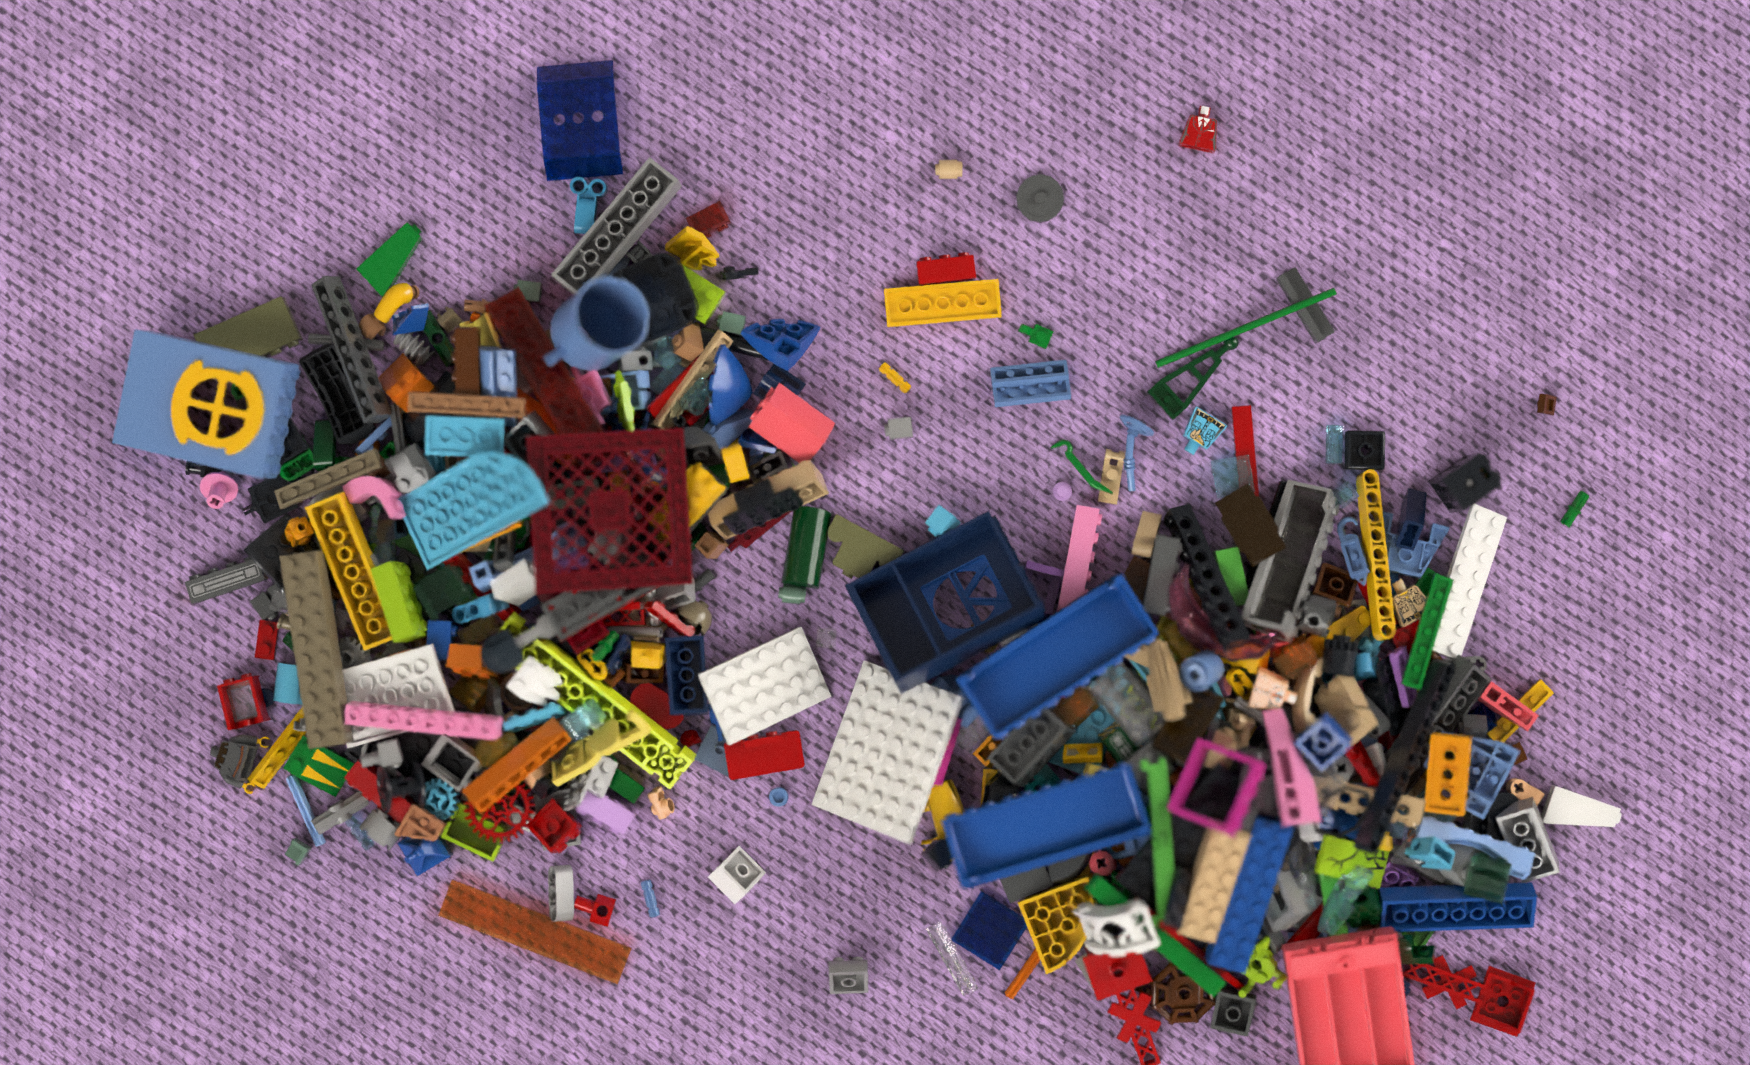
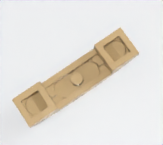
M1323 658L1308 659L1302 667L1295 684L1294 692L1297 693L1295 703L1292 704V716L1295 732L1298 735L1314 721V714L1309 713L1314 678L1321 677Z

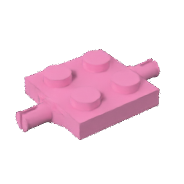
M570 368L575 379L564 390L579 421L585 422L594 417L598 427L602 426L606 422L601 412L611 405L612 400L598 371H590L582 375L578 368Z

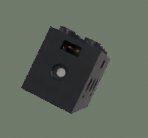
M1481 453L1464 456L1428 481L1449 513L1467 510L1503 485L1500 482L1502 480L1500 474L1496 470L1493 471L1489 466L1490 460L1485 454L1482 455Z

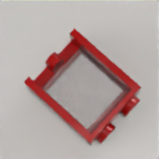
M252 673L240 675L241 679L239 680L234 678L223 680V684L217 686L228 730H236L271 720L267 713L259 675L252 676Z

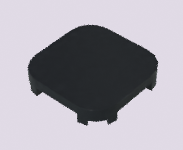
M655 254L618 270L612 277L619 280L623 279L632 284L641 293L649 311L648 330L641 341L642 343L653 341L686 327L694 322L698 315V301L680 260L672 254Z

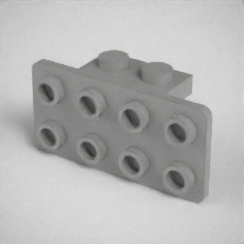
M602 756L594 767L574 777L570 784L572 788L563 800V810L568 811L579 806L586 791L599 798H603L618 763L606 756Z

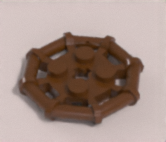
M1169 961L1166 967L1154 978H1151L1152 999L1149 1005L1151 1009H1154L1166 1019L1170 1025L1195 1022L1196 1024L1199 1022V1019L1215 1006L1216 996L1213 997L1209 993L1208 997L1204 996V989L1185 973L1178 974L1177 970L1179 968ZM1172 972L1173 976L1168 978L1166 984L1161 982ZM1159 989L1164 990V998L1159 999ZM1186 989L1189 993H1185V996L1182 997L1179 992ZM1204 1003L1198 1011H1194L1196 1005ZM1166 1004L1171 1006L1172 1012L1169 1013L1163 1006ZM1190 1012L1191 1015H1178V1013Z

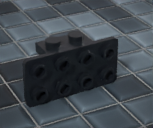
M767 478L734 493L738 511L723 517L722 520L734 534H744L747 530L755 526H761L766 521L779 518L786 512L797 510L804 502L791 487L775 494L771 481Z
M1390 655L1375 664L1377 680H1366L1362 684L1364 692L1390 721V734L1396 736L1401 732L1411 706L1409 708L1402 707L1390 662Z

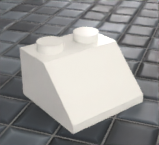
M738 846L708 878L736 904L766 872Z

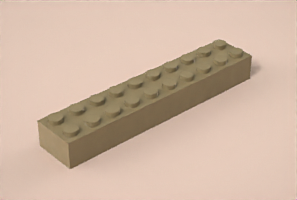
M323 550L280 556L308 747L311 749L353 742L351 725L344 724L345 705L348 704L326 557Z

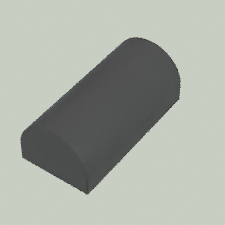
M514 530L496 537L493 566L499 571L505 572L514 566L517 537Z

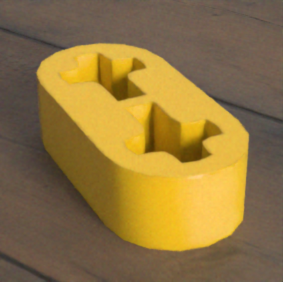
M588 648L577 656L579 663L593 679L599 681L607 676L608 669L602 661L595 662L591 656L593 650ZM585 654L590 657V663L583 658ZM595 665L598 669H601L602 672L600 674L593 668Z
M1238 668L1229 669L1226 673L1228 684L1238 697L1249 700L1254 685L1242 670ZM1235 674H1237L1236 677L1238 678L1239 682H1237V681L1234 680V679H1235V677H1234ZM1243 686L1247 688V694H1244Z

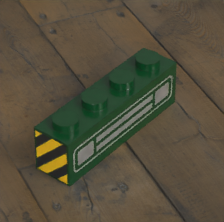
M1114 722L1097 736L1116 763L1119 764L1140 748V745L1134 738L1131 740L1128 736L1130 731L1124 724L1120 725ZM1137 786L1138 791L1145 793L1139 786Z

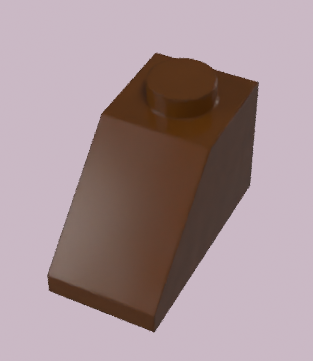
M622 659L623 662L620 669L626 675L621 680L625 683H663L664 665L659 669L631 667L630 659Z

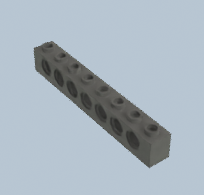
M323 276L311 284L362 420L364 423H380L391 416L392 412L340 276Z

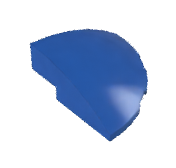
M772 319L769 324L760 326L757 322L744 328L741 331V335L762 356L788 371L809 348L818 334L820 326L800 320L797 321V324H786L784 319Z
M724 344L720 345L714 359V363L717 364L715 374L710 375L709 390H712L713 393L712 402L709 403V413L712 425H717L733 415L753 394L752 386L745 370Z

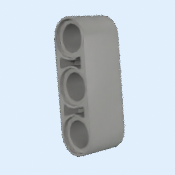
M571 865L550 866L548 870L549 917L552 922L571 921L574 917Z

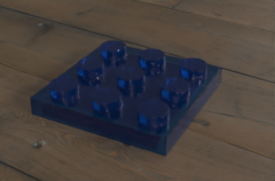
M981 891L951 940L1000 970L1024 933L1027 925L1023 916Z

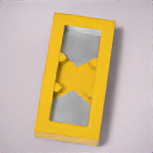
M1064 744L1063 763L1102 762L1103 744Z

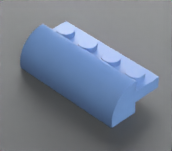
M481 346L479 348L480 395L517 397L516 350ZM481 416V418H504L505 427H515L518 424V418Z
M1067 360L990 368L995 407L1071 399Z

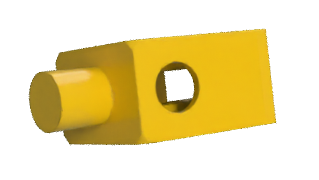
M631 641V667L653 669L662 667L666 663L665 643Z

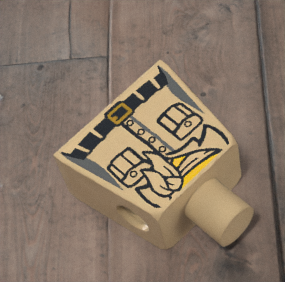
M1399 579L1392 583L1397 593L1392 596L1393 610L1399 626L1405 627L1421 617L1426 596L1416 585H1411L1407 588L1403 580Z

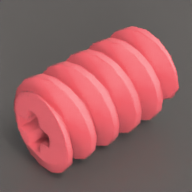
M1099 851L1091 856L1090 868L1094 873L1100 876H1109L1113 870H1116L1117 861L1108 852ZM1100 860H1106L1107 866L1101 867Z

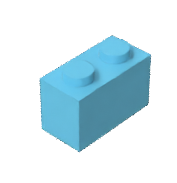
M938 505L925 524L929 526L927 530L937 538L958 527L961 522L942 506Z

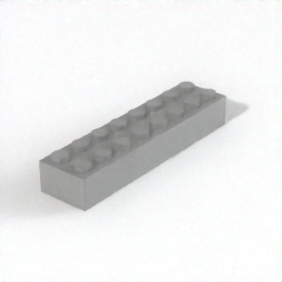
M649 157L551 274L554 280L574 295L592 280L607 277L680 190L682 185L679 180Z

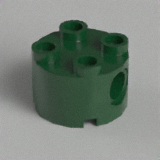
M1359 885L1348 889L1346 895L1342 894L1344 917L1351 928H1359L1361 925L1367 924L1376 925L1381 922L1380 918L1383 910L1377 888L1371 889L1369 885Z

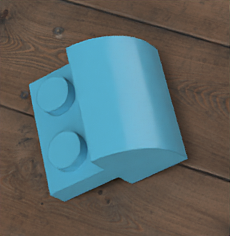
M278 662L273 701L302 704L296 664Z

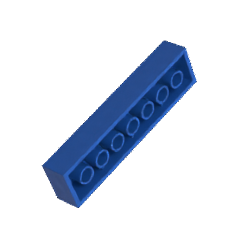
M1257 814L1252 830L1249 831L1252 835L1215 944L1208 942L1204 958L1209 965L1243 974L1246 973L1294 829L1292 826L1282 827L1281 820L1261 814Z
M1533 883L1380 887L1378 891L1383 910L1378 927L1391 926L1395 932L1534 928L1537 894Z

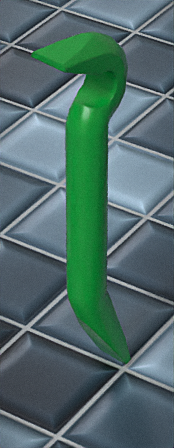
M1059 440L1051 446V449L1067 446L1068 449L1065 452L1067 459L1087 483L1097 490L1113 495L1111 490L1092 477L1072 453L1073 446L1070 441Z

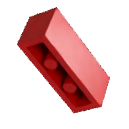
M969 252L958 253V257L951 258L950 254L940 255L939 259L931 260V257H922L920 261L916 262L919 286L976 279L974 255H969Z

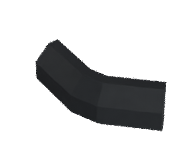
M334 343L323 345L301 358L299 363L325 409L338 443L355 444L369 437L374 425L373 423H364Z

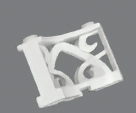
M1140 899L1111 907L1098 906L1087 902L1073 909L1074 914L1080 918L1087 938L1084 941L1085 947L1095 954L1109 953L1110 957L1126 956V952L1136 951V954L1161 945L1150 919L1147 905ZM1142 913L1144 920L1135 924L1139 915L1137 917L1131 916ZM1110 921L1127 930L1122 933L1120 939H1115L1109 932L1103 930L1102 927ZM1145 924L1148 930L1147 933L1142 929Z

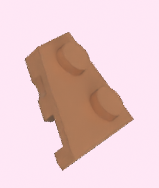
M413 803L394 835L436 841L447 824L424 808L419 807L417 803Z

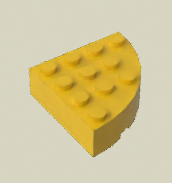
M1093 873L1027 896L1018 902L1046 975L1061 968L1071 960L1082 948L1084 941L1087 940L1080 918L1074 914L1073 909L1087 902L1098 905V900L1084 889V886L1093 877Z

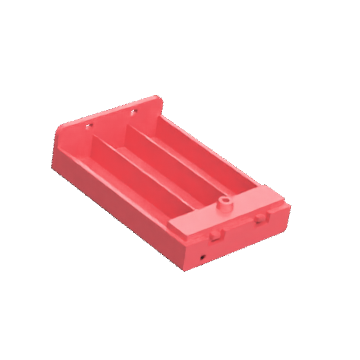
M1389 926L1282 945L1299 1065H1414L1398 940L1393 927Z

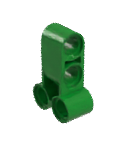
M612 754L606 755V757H611L613 761L617 762ZM616 768L609 784L610 788L633 804H635L645 787L618 768Z

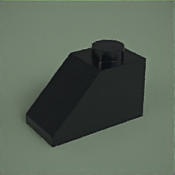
M780 450L747 468L753 483L756 484L763 481L766 477H772L784 469L792 468L793 465L789 456Z

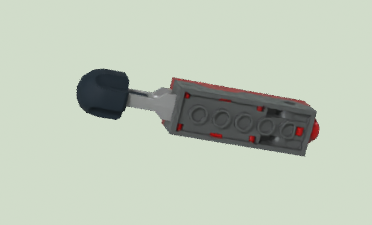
M642 550L635 557L642 565L650 558ZM655 555L654 557L663 564L660 557ZM627 556L620 560L619 563L624 566L630 558ZM632 560L626 568L640 567ZM651 560L645 567H656L659 565ZM613 564V565H611L610 567H608L607 569H621V568L618 567L616 564ZM660 586L564 592L541 605L544 615L538 619L534 628L516 638H513L511 633L505 629L488 638L481 648L480 657L482 663L488 670L495 673L510 671L524 662V656L520 649L539 638L551 639L557 636L562 643Z

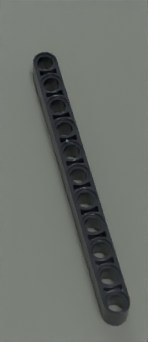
M1439 659L1431 661L1421 690L1416 695L1355 837L1354 848L1356 850L1372 855L1378 852L1454 676V663Z

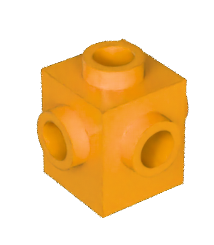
M305 516L302 518H292L288 521L284 530L287 540L291 542L293 547L309 543L314 534L312 523Z

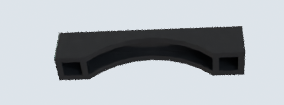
M998 771L985 785L980 809L983 808V804L994 801V804L1002 803L1001 799L1009 796L1014 798L1017 795L1016 791L1020 787L1014 785L1001 771ZM947 838L933 840L921 853L935 870H946L953 863Z

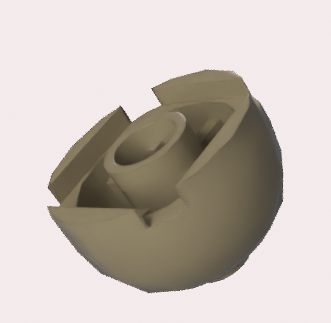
M702 600L682 605L674 612L685 625L695 627V635L701 633V636H704L712 624V615L708 610L709 606Z

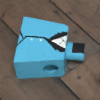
M1436 836L1413 838L1411 846L1405 849L1406 858L1414 860L1420 866L1451 870L1456 853Z

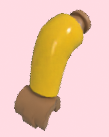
M407 283L393 285L382 297L374 313L367 314L359 322L362 335L370 340L374 339L377 333L380 336H384L386 331L384 323H388L399 307L419 297L418 287L416 285L410 286Z

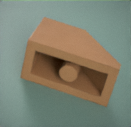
M698 322L683 328L673 337L674 354L693 362L704 351L700 324Z

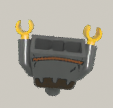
M241 734L231 737L229 741H222L220 747L214 745L210 750V755L216 758L214 766L219 770V774L225 783L239 789L242 787L247 794H252L253 791L248 790L247 786L252 785L256 787V785L248 781L247 778L250 775L258 750V746L255 745L259 744L262 748H267L269 746H263L261 741L265 738L270 740V738L262 737L259 739L257 736Z

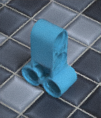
M575 177L570 182L571 191L577 195L574 233L586 234L596 222L598 198L605 196L608 189L605 182L600 179H594L588 185L583 178ZM576 182H583V190L575 191L574 185ZM595 184H602V192L595 193L593 191Z
M491 593L455 607L452 610V617L456 623L461 624L479 617L483 618L495 614L510 606L508 602L496 599L494 594Z
M1370 653L1356 655L1354 671L1356 682L1365 679H1377L1375 664L1379 662V657H1371ZM1322 672L1323 682L1326 684L1330 683L1334 674Z

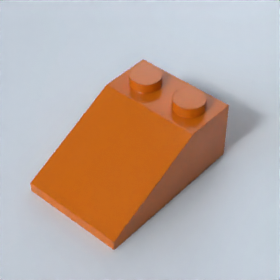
M404 353L378 377L386 394L406 413L410 412L408 411L409 391L430 392L435 387Z

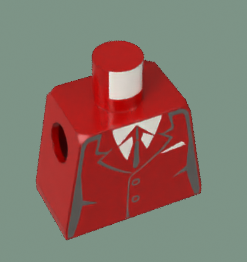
M1199 106L1198 116H1189L1178 146L1209 153L1215 152L1217 120L1209 118L1211 108Z

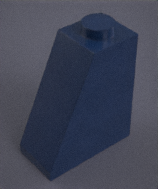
M1407 489L1401 508L1395 541L1396 547L1414 551L1425 525L1427 492Z

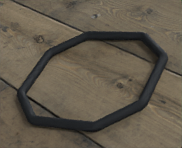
M1343 786L1324 797L1319 805V812L1329 797L1344 790L1364 794L1369 807L1371 802L1369 793L1353 787ZM1368 807L1354 827L1336 834L1318 829L1317 823H1313L1314 829L1317 833L1336 838L1344 836L1358 829Z

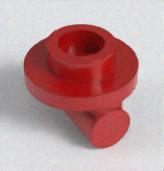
M687 730L680 737L682 746L691 747L702 742L695 730Z

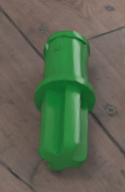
M1580 491L1572 504L1568 505V510L1559 522L1570 528L1578 514L1581 515L1580 511L1589 499V495Z
M609 631L610 635L599 641L598 647L591 655L595 662L602 661L606 654L612 651L613 645L620 638L616 631Z

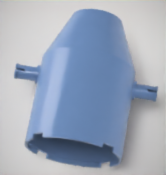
M600 277L586 284L563 302L555 311L551 322V338L555 349L544 356L545 362L549 366H553L556 362L563 359L575 368L596 371L606 368L640 344L648 330L649 311L641 293L629 282L611 277ZM579 326L589 333L592 343L583 335Z

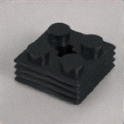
M1346 431L1345 469H1385V432ZM1364 445H1366V448L1369 449V452L1366 453V456H1364L1363 452L1360 451V449L1363 448Z

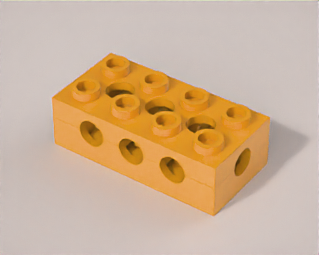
M1439 732L1431 734L1424 812L1459 816L1466 814L1473 736ZM1447 750L1454 752V759H1449L1446 756ZM1444 770H1451L1453 778H1447L1444 775ZM1442 790H1450L1451 797H1445Z

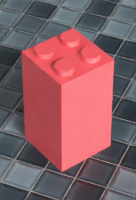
M779 383L775 389L771 387L765 395L766 397L759 402L755 408L756 410L750 417L752 422L749 428L798 463L811 460L825 443L835 422Z

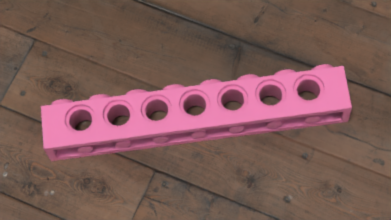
M352 701L345 705L344 724L496 740L502 736L503 716Z

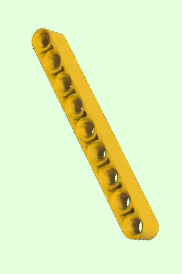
M1369 469L1356 477V490L1362 545L1370 569L1366 582L1372 635L1377 641H1384L1394 636L1396 628L1379 476L1376 471ZM1365 476L1369 478L1370 483L1366 482ZM1367 495L1371 497L1372 502L1368 501ZM1369 513L1373 515L1374 521L1369 518ZM1371 532L1375 534L1376 540L1371 537ZM1373 551L1377 553L1378 559L1374 557ZM1375 570L1380 573V578L1376 576ZM1377 589L1382 592V597L1378 595ZM1380 608L1384 611V616L1380 614ZM1382 627L1385 628V630H1386V635H1384V634L1382 633V631H1381V628H1382Z

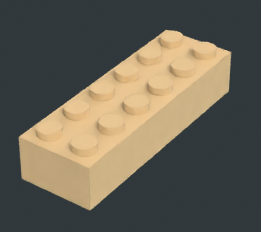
M811 460L802 461L797 466L784 469L777 475L765 478L771 481L775 494L787 488H793L802 498L803 505L829 494L823 475ZM734 493L719 500L708 512L712 527L725 540L738 535L734 534L722 520L723 517L738 511Z
M1212 818L1209 819L1222 825H1226L1227 823ZM1206 828L1192 870L1193 877L1181 930L1175 929L1178 934L1215 944L1252 835L1248 830L1238 829L1233 838Z

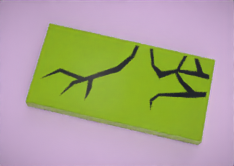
M1323 835L1314 872L1380 889L1389 851L1379 849L1376 854L1372 855L1356 850L1352 841Z

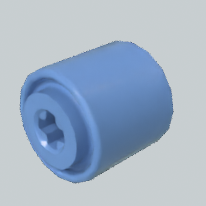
M1209 650L1200 651L1183 662L1179 672L1180 679L1189 690L1203 691L1220 680L1223 676L1224 667L1217 654Z

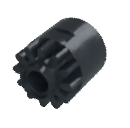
M1333 635V639H1325L1322 672L1354 676L1358 643L1350 642L1351 637Z

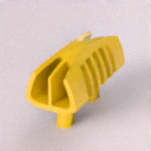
M952 779L943 781L942 786L934 784V787L931 789L923 813L931 812L937 837L922 840V845L930 844L933 840L947 838L942 820L946 819V815L956 813L957 816L965 814L963 804Z

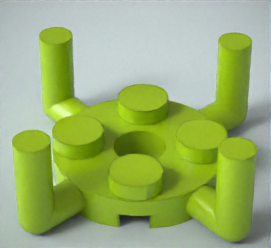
M1267 936L1254 946L1246 973L1243 974L1249 978L1248 982L1238 993L1241 998H1244L1254 988L1255 982L1264 984L1274 976L1277 979L1272 983V986L1278 989L1288 978L1287 974L1277 969V960H1274V954L1268 949L1270 938ZM1254 960L1260 961L1262 967L1257 966Z

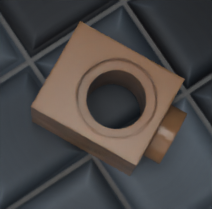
M706 532L695 544V547L707 559H717L729 544L717 532Z

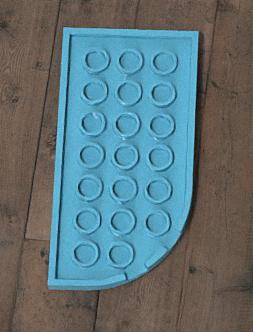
M500 452L474 455L398 498L403 504L406 516L403 517L405 524L427 570L550 504L534 472L519 459Z

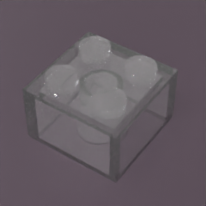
M1314 763L1309 769L1315 783L1318 806L1328 793L1346 786L1348 781L1327 768L1321 772ZM1342 792L1328 798L1320 810V815L1325 818L1327 817Z

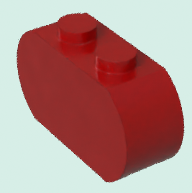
M652 683L638 685L631 694L630 702L665 729L677 727L685 718V716L670 715L668 693Z

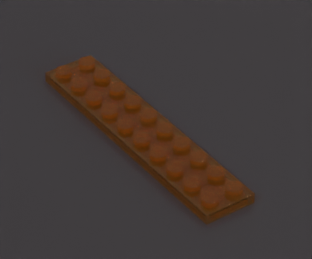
M454 879L450 883L438 916L615 984L619 983L632 947L567 922H552L546 914Z

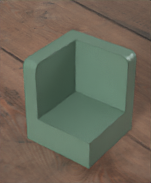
M294 838L290 842L291 845L285 855L294 860L295 864L299 866L304 862L312 848L299 839Z

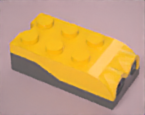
M702 462L692 465L686 471L690 533L729 489ZM663 497L658 502V505H660L666 497ZM667 500L661 508L669 514ZM654 507L652 511L648 514L649 516L654 512L656 507ZM658 510L652 518L661 525L667 517ZM650 520L648 521L654 528H658ZM668 520L662 527L670 533ZM662 532V536L667 539L668 536Z

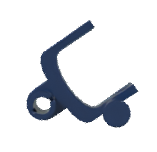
M617 397L614 398L604 418V421L611 426L610 432L627 431L623 428L622 423H619V418L613 415L619 398ZM648 410L645 412L640 423H633L635 431L648 429L650 417Z

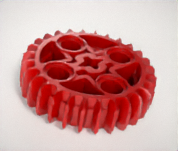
M526 783L517 784L514 787L516 789L514 796L509 797L506 794L503 796L507 801H511L509 803L511 810L508 809L507 802L500 798L494 804L501 805L502 803L505 812H496L497 809L493 804L491 805V811L494 816L488 815L490 813L488 808L480 821L476 817L473 804L470 801H464V804L469 806V808L464 809L465 813H469L465 820H471L468 826H475L472 831L473 833L480 831L479 838L486 835V842H488L490 837L493 838L494 844L497 839H500L501 844H503L504 838L511 842V836L518 839V832L523 835L525 834L522 829L523 827L530 828L526 822H533L529 815L535 814V811L530 810V808L535 807V803H530L534 796L527 795L531 792V789L524 790L527 785ZM519 794L524 802V813L513 806ZM513 814H519L521 820L519 823L514 824L510 821V817ZM487 819L494 821V825L490 829L483 827V823ZM502 821L513 827L505 832H494Z

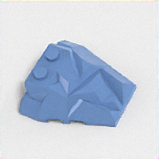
M1441 731V732H1440V733L1455 734V733L1444 732V731ZM1473 737L1467 811L1484 820L1520 753L1519 750L1501 741ZM1446 751V756L1449 759L1455 758L1453 751ZM1429 755L1423 764V766L1427 770L1429 764ZM1444 770V775L1447 778H1453L1451 770Z

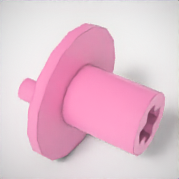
M224 471L206 474L200 483L201 493L207 498V504L214 509H219L224 503L232 501L237 496L239 490L234 478L225 474Z

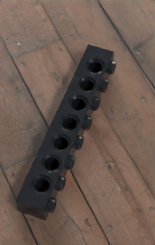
M1187 504L1170 508L1164 516V523L1169 528L1172 538L1180 539V544H1183L1181 555H1179L1180 559L1186 564L1187 574L1194 584L1196 594L1200 597L1202 608L1209 617L1210 626L1217 635L1219 645L1222 646L1223 651L1244 647L1251 637L1191 505Z

